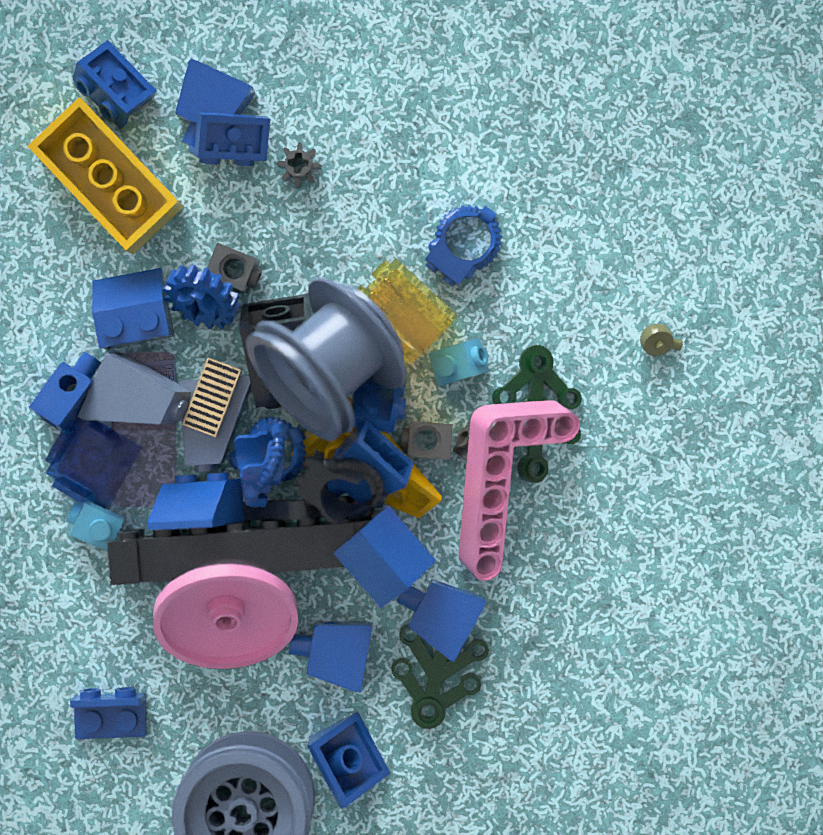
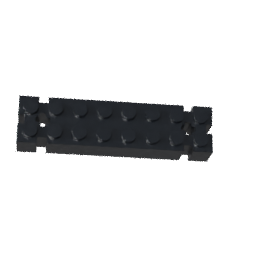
M383 509L370 512L368 514L369 517L352 520L348 518V520H343L340 524H333L328 520L320 521V518L297 519V523L286 524L285 520L261 521L260 526H250V520L226 524L225 528L215 529V527L189 528V531L180 532V529L153 530L151 535H145L144 528L123 530V532L117 533L115 540L107 542L110 586L152 581H173L196 569L225 564L250 566L269 573L345 567L333 552Z

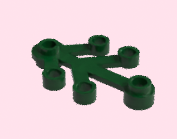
M541 345L527 347L520 355L519 371L503 387L496 388L492 394L494 404H503L500 400V395L503 391H506L509 396L505 404L515 403L517 399L516 393L528 382V396L522 402L548 401L543 395L544 383L558 396V403L566 409H576L581 404L582 397L577 389L568 388L552 370L554 364L553 356L546 347ZM537 356L540 357L542 362L539 369L534 366V359ZM569 392L574 396V402L571 405H568L566 402V395ZM580 428L572 440L563 444L577 443L581 437ZM542 444L527 446V455L523 456L518 462V475L526 482H541L548 474V463L542 457ZM537 462L540 470L537 475H534L532 466Z
M405 624L399 631V638L403 644L409 646L428 676L426 691L422 689L413 676L412 664L408 659L397 658L392 663L391 671L395 678L401 680L414 701L411 706L413 721L422 728L432 729L443 722L446 708L467 695H475L479 692L481 688L479 677L474 673H467L461 677L460 684L439 695L442 681L472 662L482 661L487 657L489 653L488 645L482 639H474L471 641V644H468L469 647L458 654L454 662L451 660L447 661L448 658L436 649L432 658L418 634L412 641L404 639L403 632L409 628L408 624ZM481 644L484 646L485 651L481 656H475L471 652L472 646ZM402 662L408 665L409 670L406 674L400 675L395 671L398 663ZM468 678H473L477 681V686L473 690H467L463 686L464 681ZM427 704L435 708V713L430 717L424 716L421 711L423 706Z

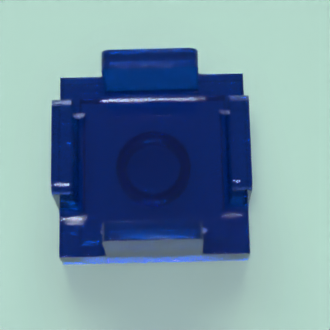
M77 415L72 426L59 433L45 461L50 466L46 474L55 479L52 484L54 488L77 502L85 503L92 501L106 509L110 507L142 447L99 421L83 420Z

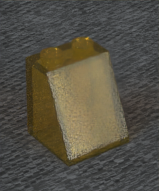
M396 258L391 264L385 260L372 273L375 280L366 289L362 285L357 289L371 299L391 322L401 340L404 352L403 361L405 368L408 369L456 321L458 316Z

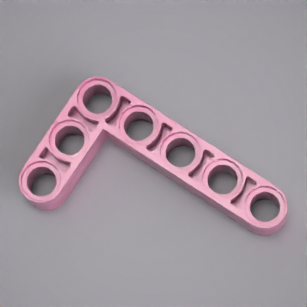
M556 401L484 405L475 410L471 417L459 560L481 581L495 578L502 568L514 447L564 443L572 440L579 431L580 422L578 417Z

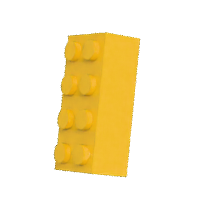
M80 97L28 145V148L127 252L133 255L184 207Z

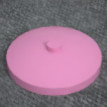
M214 565L188 572L173 580L161 591L153 609V629L159 644L175 658L205 668H239L264 661L286 647L294 637L298 627L297 601L289 586L269 572L244 565Z

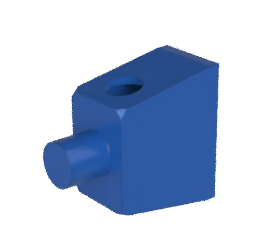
M190 58L175 112L179 119L189 123L181 142L188 146L189 144H195L197 112L241 115L255 94L253 87Z
M83 351L73 367L64 362L60 363L28 408L40 419L69 436L80 419L78 417L79 412L93 383L91 378L101 365V362ZM77 384L73 391L66 392L70 385Z
M364 420L335 450L332 456L338 460L356 458L362 462H367L366 464L372 465V468H376L378 470L377 473L381 474L385 490L388 494L407 486L414 463L368 420ZM333 479L327 483L329 492L332 491L336 497L346 492L357 503H362L372 496L370 486L364 479L358 485L344 479Z
M433 579L430 581L425 592L411 586L400 594L396 600L399 604L414 611L408 621V627L452 662L457 658L487 603L486 598Z
M316 621L313 637L300 634L294 635L290 642L289 654L309 658L306 673L309 676L361 693L373 622Z

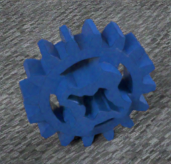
M191 264L189 270L183 265H180L177 270L173 269L162 290L167 293L164 298L165 301L173 303L172 311H181L183 313L182 319H188L195 326L204 323L208 329H212L214 324L220 329H223L225 324L231 325L241 306V303L237 301L239 294L231 292L233 287L231 283H223L221 281L222 275L210 272L207 267L203 271H199L195 264Z

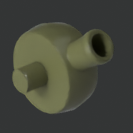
M652 324L645 328L640 336L642 349L651 356L663 355L670 349L679 351L683 346V341L681 339H674L672 331L664 324Z

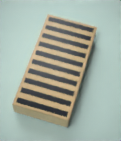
M207 357L182 425L217 437L242 370Z

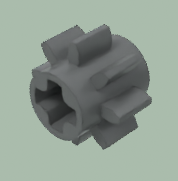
M301 142L298 143L297 150L290 151L284 147L285 161L277 162L279 168L287 170L283 174L282 180L287 182L293 178L297 189H300L302 181L306 179L314 184L315 180L311 175L313 170L322 169L321 164L312 163L311 161L317 154L316 150L312 149L306 153L303 151ZM302 157L308 167H303L301 173L297 174L290 164H295L297 158Z

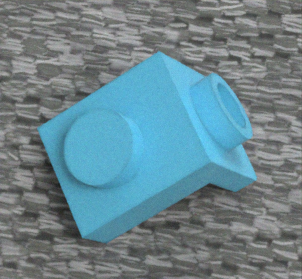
M480 339L465 341L428 353L438 387L489 372L487 365L488 355L485 348L481 345Z
M86 495L80 504L74 502L66 519V522L71 523L69 535L105 551H108L107 542L115 540L124 521L123 516L91 503V498Z

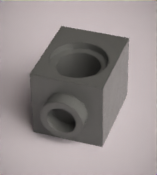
M218 242L207 266L210 272L222 275L221 281L223 283H231L233 285L232 288L246 294L249 287L256 288L262 274V269L258 268L260 261L257 258ZM232 261H241L244 264V273L238 279H230L227 276V266Z
M410 421V428H402L401 449H408L407 457L450 460L453 424ZM422 430H431L436 435V445L430 450H422L416 444V437Z

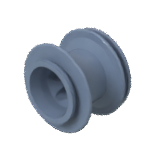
M317 277L312 279L308 286L309 302L314 314L293 332L274 322H260L256 327V332L247 338L246 349L258 376L279 404L312 434L327 441H334L341 433H349L354 426L353 411L347 397L368 379L386 388H400L405 384L406 368L403 361L404 352L401 340L391 322L378 306L361 291L348 284H339L328 278Z
M243 731L220 737L204 747L194 758L188 771L177 786L172 802L171 815L174 835H308L315 805L313 779L301 756L290 745L275 736L262 732ZM247 778L255 780L257 788L254 790L246 789L243 786V780ZM219 786H228L232 794L229 797H222L219 792ZM265 797H271L275 800L276 805L268 809L263 806L261 800ZM245 805L247 806L246 812L252 815L241 817L239 816V809L234 807ZM216 811H220L224 814V821L220 819ZM260 822L268 825L262 831L255 829V825Z

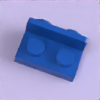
M108 40L76 63L72 78L77 90L83 96L89 97L99 107L102 116L107 121L114 122L120 129L127 124L129 116L153 99L157 92Z
M197 112L195 144H189V152L199 158L200 163L217 165L220 164L221 159H230L236 165L254 166V161H267L270 118L266 116Z
M370 379L365 381L351 396V408L354 416L353 427H358L364 420H368L377 430L393 433L397 419L403 420L405 414L406 399L402 398L405 384L400 388L390 389Z
M135 687L115 689V694H101V689L99 688L82 689L79 691L80 695H75L70 700V708H74L75 739L146 737L147 735L146 693H136Z

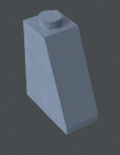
M105 353L78 417L83 420L160 425L178 423L187 412V401L191 391L124 353Z
M240 376L217 437L182 425L185 466L194 465L195 472L215 471L216 464L225 462L252 389L249 376ZM199 379L179 381V385L191 391L187 401L188 407Z

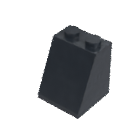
M308 293L241 304L239 330L256 408L276 409L282 406L270 393L254 369L247 353L246 340L252 333L256 332L257 325L263 321L274 322L290 332L297 329L314 314L309 302Z

